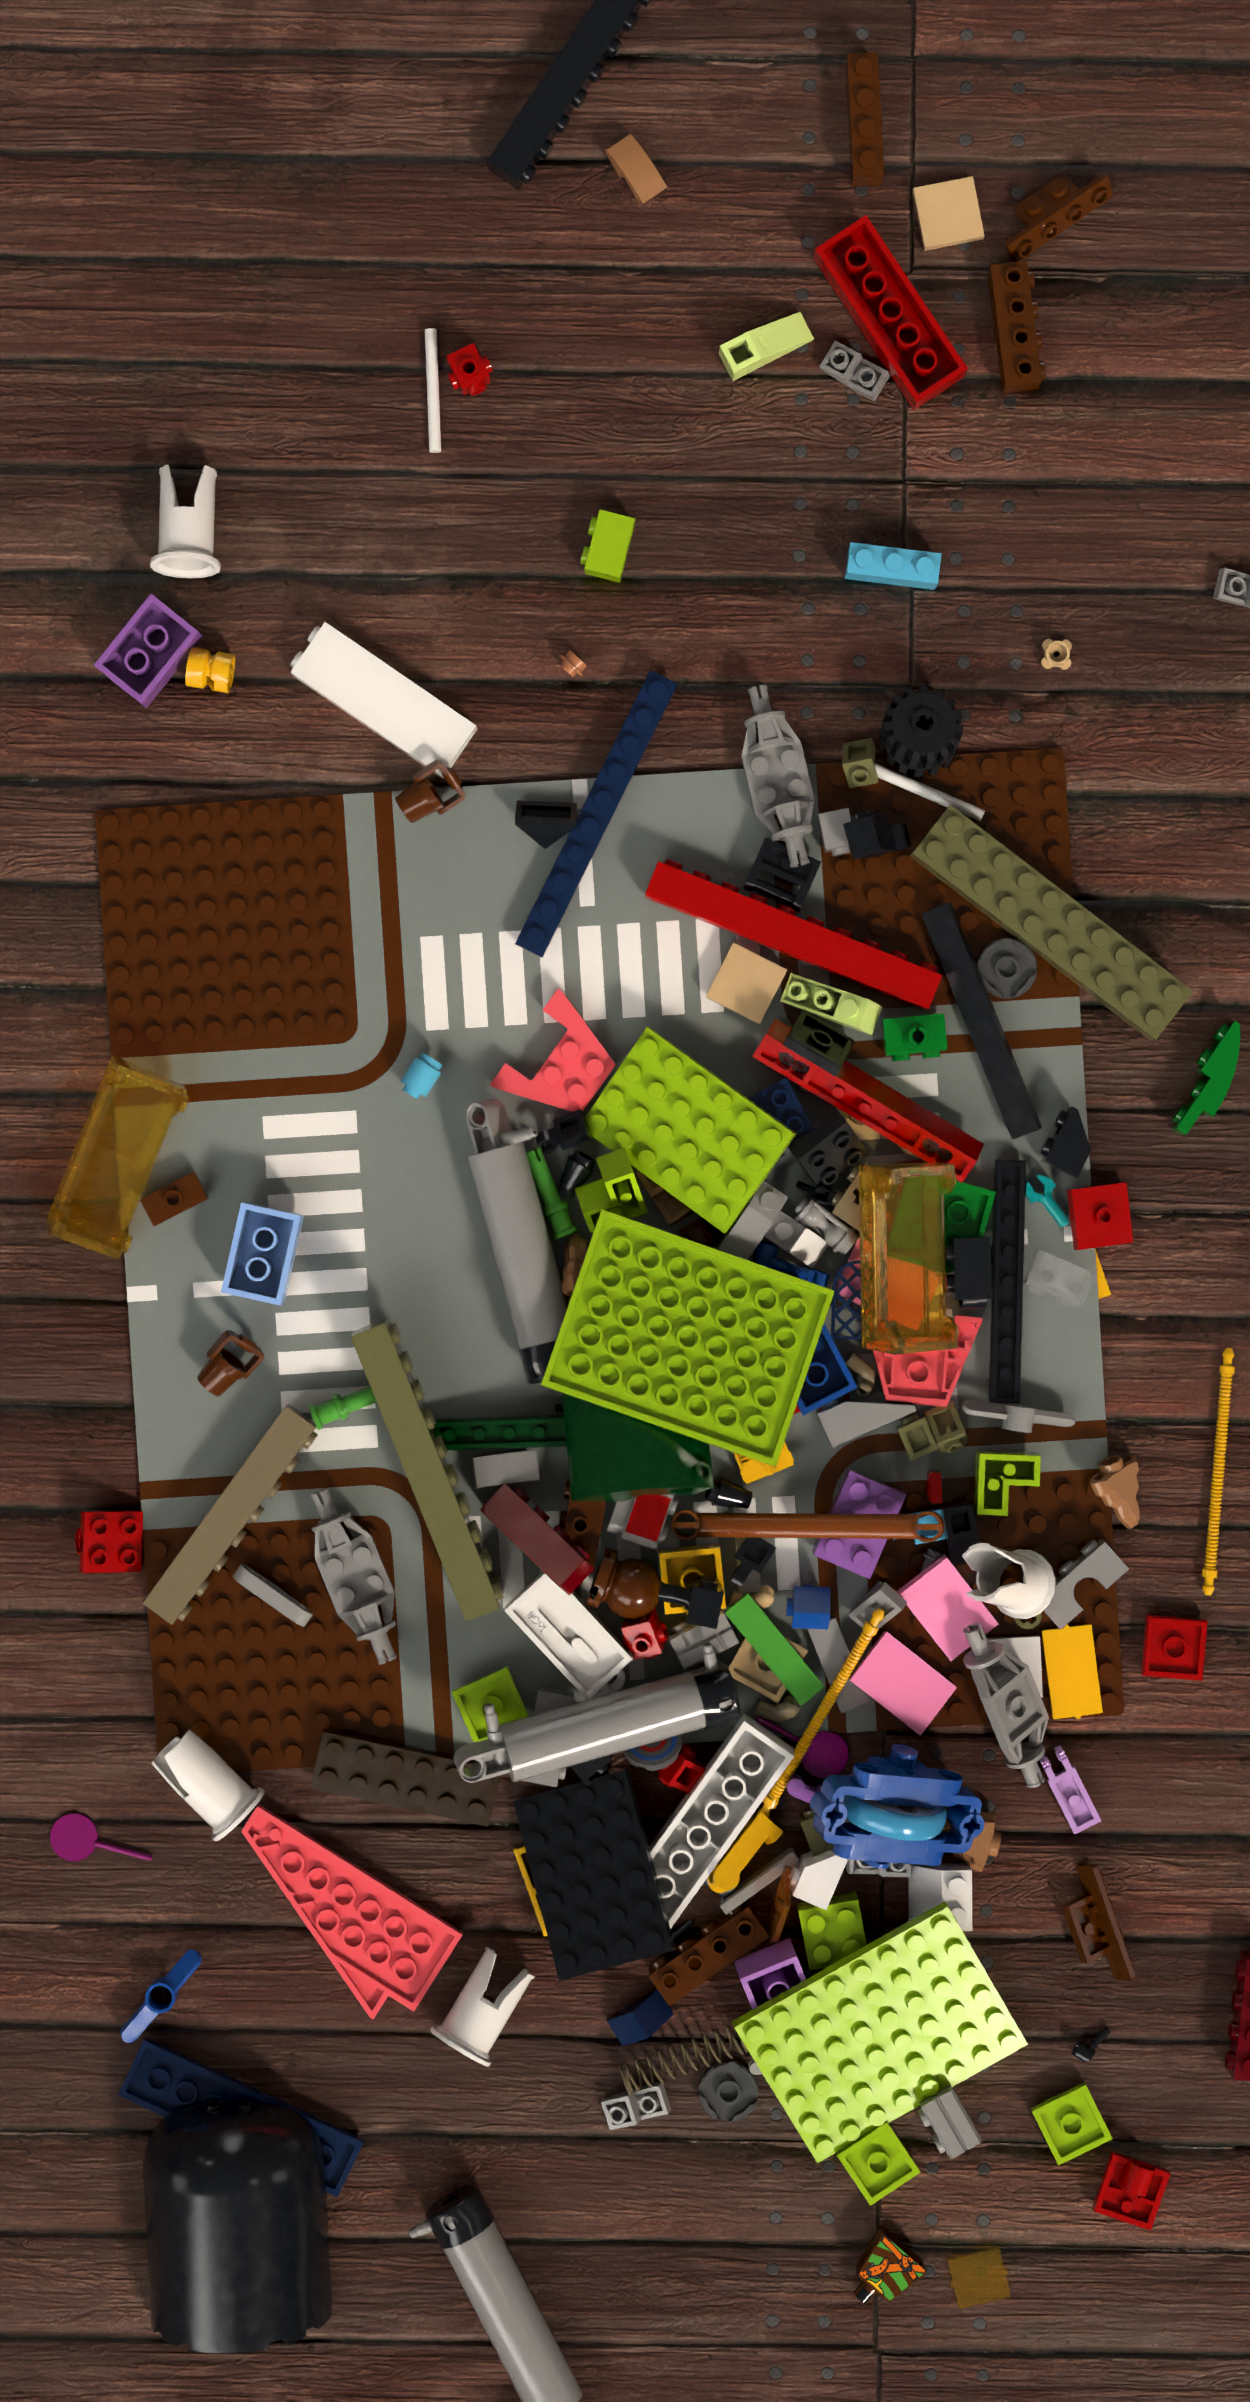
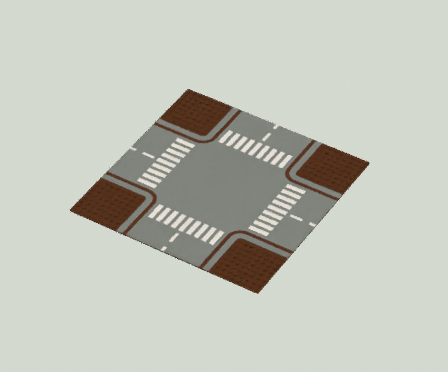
M1062 749L954 755L950 764L945 769L940 766L938 773L932 776L925 770L922 777H914V771L907 770L904 776L985 810L981 821L966 817L1073 898L1065 757ZM886 759L875 760L876 764L902 774L898 772L900 767L898 763L891 767ZM842 762L806 764L815 798L810 823L814 831L805 835L803 840L807 855L821 861V864L800 912H796L795 916L804 920L807 919V916L817 918L825 922L824 928L835 931L836 927L853 933L851 939L863 943L864 938L880 944V950L891 954L892 950L904 953L909 956V962L918 966L921 961L936 966L938 968L936 973L943 976L927 1011L644 898L658 861L665 863V860L669 859L683 865L681 870L693 875L694 870L711 876L710 882L721 886L722 882L732 884L740 888L738 893L750 897L751 893L768 899L766 904L778 909L779 904L789 908L792 907L756 890L750 892L743 888L765 837L772 840V834L755 817L744 768L632 776L543 958L515 945L569 833L544 849L515 825L517 800L577 803L578 817L597 778L463 786L462 788L465 792V799L441 815L435 811L414 823H411L406 818L395 800L404 790L98 810L95 814L140 1501L141 1511H143V1546L147 1596L286 1405L290 1404L314 1422L309 1404L318 1405L331 1400L335 1394H341L343 1397L370 1386L350 1337L355 1330L385 1318L389 1319L390 1324L396 1322L402 1337L401 1342L398 1343L402 1352H408L413 1364L412 1371H410L413 1381L419 1379L425 1394L423 1396L424 1399L421 1400L425 1409L430 1407L435 1419L564 1415V1412L555 1411L556 1404H563L561 1392L541 1386V1383L529 1384L527 1382L519 1352L518 1339L468 1160L469 1156L476 1155L466 1121V1109L475 1102L498 1099L505 1106L511 1131L532 1127L536 1128L538 1132L554 1128V1119L572 1113L568 1110L490 1086L505 1063L529 1080H532L565 1035L567 1028L542 1011L558 988L562 990L616 1064L583 1111L585 1117L646 1027L654 1029L749 1098L787 1078L752 1056L775 1018L792 1028L802 1011L780 1002L790 973L867 998L883 1007L872 1035L814 1014L811 1015L854 1040L845 1059L846 1061L984 1143L977 1162L963 1183L994 1191L995 1160H1026V1182H1029L1034 1192L1044 1195L1043 1184L1039 1182L1035 1175L1049 1177L1056 1184V1187L1052 1189V1197L1069 1219V1223L1064 1227L1058 1226L1041 1202L1035 1201L1030 1204L1025 1197L1020 1404L1013 1405L1072 1414L1075 1416V1424L1070 1427L1033 1423L1032 1433L1002 1429V1419L969 1415L962 1410L963 1402L968 1399L988 1402L991 1299H987L985 1309L961 1310L958 1300L951 1299V1293H945L944 1276L948 1275V1273L927 1268L940 1274L941 1277L918 1330L914 1331L891 1320L889 1339L892 1342L951 1347L955 1315L983 1318L949 1402L953 1401L966 1431L968 1443L964 1444L960 1450L952 1453L947 1451L940 1453L939 1449L911 1461L896 1429V1426L901 1425L900 1419L903 1418L901 1417L832 1447L816 1413L819 1408L804 1416L799 1412L793 1415L785 1438L786 1446L794 1459V1465L746 1484L743 1481L734 1453L709 1444L713 1477L718 1479L721 1476L748 1491H752V1500L748 1509L712 1506L711 1502L705 1500V1490L694 1495H674V1497L679 1498L674 1515L682 1510H694L697 1513L828 1514L847 1468L903 1491L906 1497L898 1514L937 1509L939 1506L970 1501L974 1508L976 1450L1033 1452L1041 1455L1040 1486L1009 1485L1008 1516L977 1515L974 1512L979 1543H989L991 1546L1010 1552L1017 1549L1032 1550L1045 1557L1052 1566L1055 1578L1060 1575L1058 1573L1060 1567L1069 1560L1075 1562L1082 1555L1081 1549L1092 1540L1097 1542L1099 1539H1102L1114 1551L1112 1508L1105 1506L1102 1498L1095 1495L1089 1481L1095 1474L1100 1472L1097 1465L1098 1462L1108 1457L1095 1248L1074 1250L1067 1190L1091 1187L1090 1157L1088 1156L1078 1178H1073L1043 1163L1041 1160L1044 1155L1040 1153L1048 1137L1053 1138L1057 1130L1054 1123L1060 1111H1067L1068 1107L1078 1109L1088 1139L1079 986L1033 952L1037 962V974L1034 983L1028 991L1019 997L1011 999L996 998L989 994L1042 1126L1037 1131L1012 1140L921 915L931 909L952 902L976 964L982 950L993 941L1004 938L1017 939L910 857L947 807L878 778V783L849 788ZM451 787L435 788L443 802L457 794L456 790ZM849 808L850 818L853 821L851 816L854 814L879 810L880 814H887L890 826L906 822L912 846L867 859L853 860L851 851L847 854L832 856L831 851L824 853L817 816L821 813ZM774 815L780 830H783L777 815ZM776 841V842H778V843H780V844L786 846L785 842ZM763 870L760 871L758 876L759 879L797 895L800 889L799 886ZM733 942L787 969L760 1025L706 998ZM944 1013L948 1050L940 1051L941 1057L922 1059V1053L910 1054V1060L892 1062V1056L884 1057L882 1019ZM423 1052L443 1066L439 1070L441 1075L427 1097L420 1095L417 1100L402 1090L405 1084L400 1081L415 1057L419 1058ZM787 1078L815 1129L823 1121L825 1115L835 1106ZM835 1107L851 1126L869 1153L858 1163L859 1166L863 1162H867L894 1180L892 1163L921 1159ZM590 1135L591 1139L565 1150L558 1145L556 1150L546 1154L543 1153L558 1188L568 1156L573 1155L575 1150L589 1155L596 1161L595 1171L583 1185L603 1178L596 1158L613 1151ZM536 1137L523 1141L526 1153L542 1148L541 1145H537ZM787 1147L784 1151L785 1155L779 1158L764 1181L788 1196L781 1211L795 1220L798 1214L794 1209L804 1197L809 1200L812 1198L810 1193L796 1187L797 1182L801 1181L815 1187L816 1185L808 1177L803 1167ZM923 1160L925 1172L956 1180ZM631 1165L648 1213L631 1220L681 1237L678 1230L701 1216L694 1212L670 1227L636 1175V1172L639 1170ZM852 1168L827 1187L834 1189L836 1192L838 1189L844 1192L850 1183L846 1178ZM192 1172H196L209 1199L157 1226H153L140 1199ZM895 1186L878 1210L883 1209L894 1214L900 1194L895 1193ZM864 1187L862 1190L855 1189L853 1191V1194L856 1196L854 1201L856 1204L859 1201L866 1202L868 1199L865 1196L867 1189ZM537 1189L538 1197L543 1211L545 1206ZM558 1190L561 1200H565L569 1205L567 1210L573 1225L579 1229L576 1234L587 1239L590 1244L593 1233L589 1231L576 1193L572 1198ZM829 1193L827 1197L828 1203H830L835 1194ZM241 1202L304 1215L284 1305H275L221 1292ZM823 1205V1207L829 1212L833 1208V1206L828 1207ZM992 1205V1208H991V1212H990L989 1219H988L987 1226H986L985 1233H984V1236L990 1237V1244H991V1278H992L993 1205ZM544 1217L563 1283V1269L565 1267L564 1245L568 1242L569 1236L553 1241V1230L548 1218ZM871 1221L863 1233L855 1229L854 1233L859 1238L884 1249L886 1241L873 1239L870 1235ZM803 1225L804 1227H806V1228H808L809 1230H811L812 1232H814V1231H813L812 1229H810L809 1227ZM766 1237L762 1238L763 1241L773 1243ZM720 1241L711 1246V1248L716 1249ZM828 1245L813 1268L830 1275L825 1288L832 1290L834 1275L847 1262L853 1246L845 1255H842L839 1251L835 1253L832 1250L833 1248ZM781 1247L779 1248L777 1259L811 1268ZM755 1252L751 1254L748 1261L753 1262ZM566 1296L567 1303L569 1304L570 1298ZM837 1297L835 1311L843 1305ZM832 1301L824 1322L830 1335ZM853 1302L849 1303L855 1312L861 1308V1306ZM845 1307L838 1316L846 1322L853 1314ZM862 1312L859 1316H860V1317L864 1320V1322H865L864 1315H863V1312ZM836 1318L834 1333L842 1326ZM855 1318L848 1327L856 1333L863 1325ZM844 1329L837 1336L852 1335L846 1329ZM867 1329L864 1330L859 1336L869 1337ZM232 1330L238 1335L243 1334L256 1342L264 1354V1359L248 1378L238 1379L219 1397L207 1391L199 1383L197 1376L209 1360V1357H207L208 1350L225 1331ZM833 1339L844 1362L855 1352L872 1366L876 1372V1388L874 1393L867 1398H861L857 1395L856 1389L850 1391V1400L885 1402L870 1340ZM231 1340L224 1346V1348L234 1353L244 1365L255 1355L245 1351ZM847 1366L856 1383V1373ZM844 1396L837 1398L838 1401L843 1400ZM377 1402L348 1413L349 1417L346 1420L337 1419L323 1425L321 1430H318L316 1427L314 1432L318 1436L308 1449L305 1447L300 1449L296 1455L300 1459L298 1464L290 1474L284 1471L278 1480L282 1483V1486L272 1499L266 1496L261 1506L265 1509L255 1523L250 1520L242 1529L247 1534L236 1548L231 1545L226 1551L225 1555L229 1559L221 1570L216 1572L213 1569L207 1580L211 1583L202 1596L194 1595L189 1602L193 1608L183 1622L177 1619L171 1625L148 1608L157 1755L176 1736L182 1738L190 1729L235 1772L309 1768L316 1765L323 1729L327 1728L454 1756L460 1747L474 1742L451 1693L452 1690L506 1666L510 1670L530 1716L533 1715L538 1686L574 1693L573 1701L576 1702L587 1700L504 1611L505 1606L543 1571L480 1511L502 1486L475 1489L471 1458L536 1450L540 1480L536 1482L507 1484V1486L512 1490L519 1487L530 1498L527 1504L532 1509L536 1506L540 1507L550 1517L547 1523L554 1528L556 1525H559L561 1511H567L569 1504L568 1499H563L566 1481H570L567 1447L447 1450V1456L444 1458L447 1465L453 1464L459 1478V1481H457L458 1485H456L459 1493H465L470 1505V1513L467 1515L470 1521L476 1520L482 1535L480 1537L481 1542H479L481 1549L487 1548L493 1565L491 1566L493 1570H491V1574L493 1577H499L504 1589V1598L501 1599L500 1609L466 1622ZM913 1404L916 1408V1411L913 1413H917L918 1417L921 1415L925 1416L924 1411L937 1406ZM928 1470H939L941 1472L942 1503H931L927 1499ZM326 1488L329 1489L337 1513L351 1512V1518L372 1534L395 1590L393 1620H395L396 1625L389 1629L387 1635L397 1658L390 1662L387 1658L386 1663L382 1665L378 1664V1659L370 1640L357 1641L355 1632L338 1616L315 1561V1532H312L311 1527L319 1524L318 1521L321 1519L310 1495L318 1491L320 1494V1491ZM606 1501L594 1573H590L574 1591L586 1603L589 1595H591L589 1591L598 1566H601L603 1557H605L603 1553L606 1547L618 1551L616 1558L619 1561L633 1558L650 1564L659 1574L662 1582L659 1549L719 1543L726 1608L723 1610L731 1606L729 1602L734 1590L743 1594L748 1592L751 1596L757 1593L763 1585L772 1587L775 1592L773 1596L774 1602L771 1606L763 1609V1612L782 1635L808 1649L803 1660L825 1686L802 1706L799 1705V1712L795 1717L780 1723L766 1719L795 1736H802L817 1708L821 1705L823 1698H825L824 1696L827 1695L826 1693L830 1685L808 1630L792 1628V1616H786L787 1597L792 1598L794 1586L813 1585L815 1587H830V1618L835 1616L848 1650L851 1652L863 1629L848 1614L878 1581H881L882 1583L886 1582L892 1589L898 1591L920 1573L925 1559L923 1552H927L928 1547L945 1552L947 1558L948 1553L945 1539L917 1545L914 1544L913 1539H887L873 1574L868 1579L814 1556L812 1549L817 1538H762L775 1546L776 1549L762 1572L758 1573L752 1569L740 1587L731 1581L730 1577L741 1563L734 1555L745 1538L697 1537L692 1540H681L674 1535L671 1529L674 1515L668 1514L664 1524L669 1527L664 1544L658 1543L655 1550L606 1532L616 1503ZM685 1514L679 1518L678 1522H697V1520L691 1514ZM342 1521L341 1524L345 1529L346 1533L348 1534L349 1538H353V1536L351 1535V1533ZM678 1528V1530L684 1535L691 1536L696 1532L697 1528ZM1012 1562L1004 1569L1000 1577L999 1587L1016 1582L1023 1583L1024 1573L1020 1564ZM243 1563L310 1609L313 1612V1616L305 1627L296 1624L239 1584L232 1576L240 1564ZM968 1564L954 1566L970 1588L978 1590L976 1584L977 1571L971 1570ZM1083 1578L1074 1588V1598L1083 1611L1073 1618L1068 1625L1092 1624L1103 1713L1084 1715L1081 1718L1121 1715L1124 1712L1116 1581L1109 1588L1105 1589L1097 1579ZM663 1601L659 1602L655 1608L660 1622L665 1623L668 1634L672 1633V1626L685 1620V1613L665 1615ZM600 1602L598 1608L588 1605L623 1643L621 1628L625 1618L611 1611L606 1602ZM982 1602L998 1622L996 1627L985 1634L986 1638L1040 1636L1043 1697L1041 1698L1049 1720H1055L1052 1718L1041 1630L1058 1627L1042 1611V1618L1038 1626L1033 1629H1024L1017 1625L1014 1618L1002 1613L996 1605ZM378 1605L381 1621L384 1623L381 1605ZM905 1605L901 1612L879 1628L876 1635L869 1640L868 1646L864 1653H862L858 1663H856L855 1667L860 1664L882 1633L887 1631L957 1687L927 1728L991 1724L980 1699L977 1686L974 1683L971 1669L966 1668L963 1662L964 1656L971 1651V1647L950 1661L907 1605ZM1031 1617L1027 1620L1031 1622L1034 1619V1617ZM729 1618L728 1620L738 1637L739 1643L715 1655L716 1661H723L727 1667L744 1639L742 1633ZM668 1639L663 1652L658 1657L650 1660L644 1658L632 1659L623 1667L625 1683L618 1691L685 1673L690 1669L704 1666L705 1662L703 1661L684 1670ZM615 1675V1676H614L611 1680H609L607 1683L610 1684V1683H612L613 1681H615V1679L617 1678V1675ZM733 1678L740 1705L739 1719L709 1729L703 1728L682 1734L683 1743L725 1741L743 1714L756 1721L755 1718L759 1715L754 1714L759 1699L776 1706L783 1703L786 1696L792 1694L786 1689L779 1703ZM600 1689L590 1699L610 1693L603 1692ZM867 1695L868 1703L844 1713L840 1712L835 1701L818 1732L830 1731L837 1734L910 1728ZM759 1723L761 1726L769 1730L777 1737H785L777 1733L776 1731L766 1727L765 1725Z

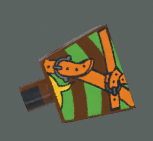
M881 2225L855 2266L857 2275L863 2281L853 2293L866 2305L877 2293L887 2302H891L927 2273L925 2263Z

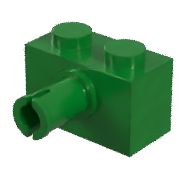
M944 1013L881 1020L884 1057L892 1056V1062L910 1060V1054L922 1053V1059L941 1057L940 1051L948 1050Z

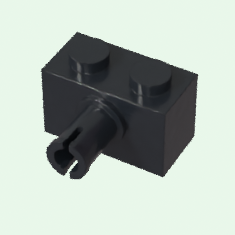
M700 1575L699 1580L692 1579L691 1585L688 1588L661 1582L657 1601L684 1606V1609H686L685 1620L688 1624L717 1629L724 1590L723 1586L717 1582L718 1579Z

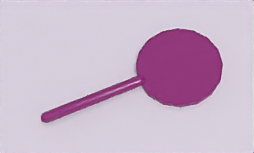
M756 1716L755 1720L797 1744L800 1741V1738L761 1716ZM830 1731L817 1732L801 1761L806 1771L812 1776L821 1779L827 1778L830 1775L839 1774L846 1766L849 1758L848 1747L844 1739L838 1734Z
M70 1813L60 1817L50 1831L52 1849L59 1857L67 1861L86 1859L93 1853L95 1847L148 1861L153 1859L152 1855L98 1841V1832L95 1824L90 1818L79 1813Z

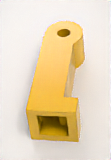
M762 1812L751 1816L708 1876V1885L714 1892L724 1893L734 1889L739 1883V1874L764 1842L769 1845L777 1841L783 1833Z

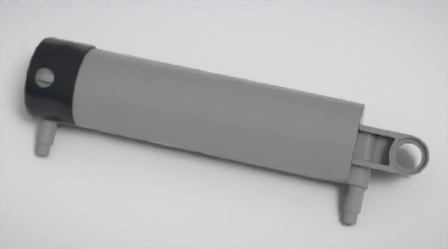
M488 1099L472 1103L466 1109V1121L476 1155L469 1156L468 1160L518 1339L519 1352L527 1382L529 1384H537L542 1382L568 1303L566 1296L562 1293L560 1273L523 1142L536 1137L538 1131L534 1127L511 1131L504 1104L498 1099Z
M707 1642L703 1644L704 1666L499 1725L494 1705L488 1703L484 1706L488 1739L460 1747L454 1754V1763L461 1778L469 1783L509 1773L513 1782L699 1729H709L736 1721L740 1717V1705L736 1687L729 1668L723 1661H716L712 1644ZM470 1760H476V1763L473 1766L468 1768L464 1767L466 1762Z
M467 2185L437 2200L426 2211V2221L411 2228L409 2235L411 2238L433 2232L437 2242L449 2259L521 2401L579 2402L583 2392L496 2225L494 2215L480 2188L476 2185Z

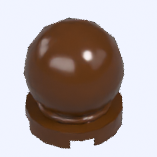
M606 1547L603 1553L605 1557H603L601 1566H598L589 1591L591 1595H589L586 1604L598 1608L600 1602H606L611 1611L624 1618L636 1619L648 1615L659 1603L657 1601L661 1584L659 1574L653 1566L643 1560L628 1558L619 1561L616 1558L618 1551Z

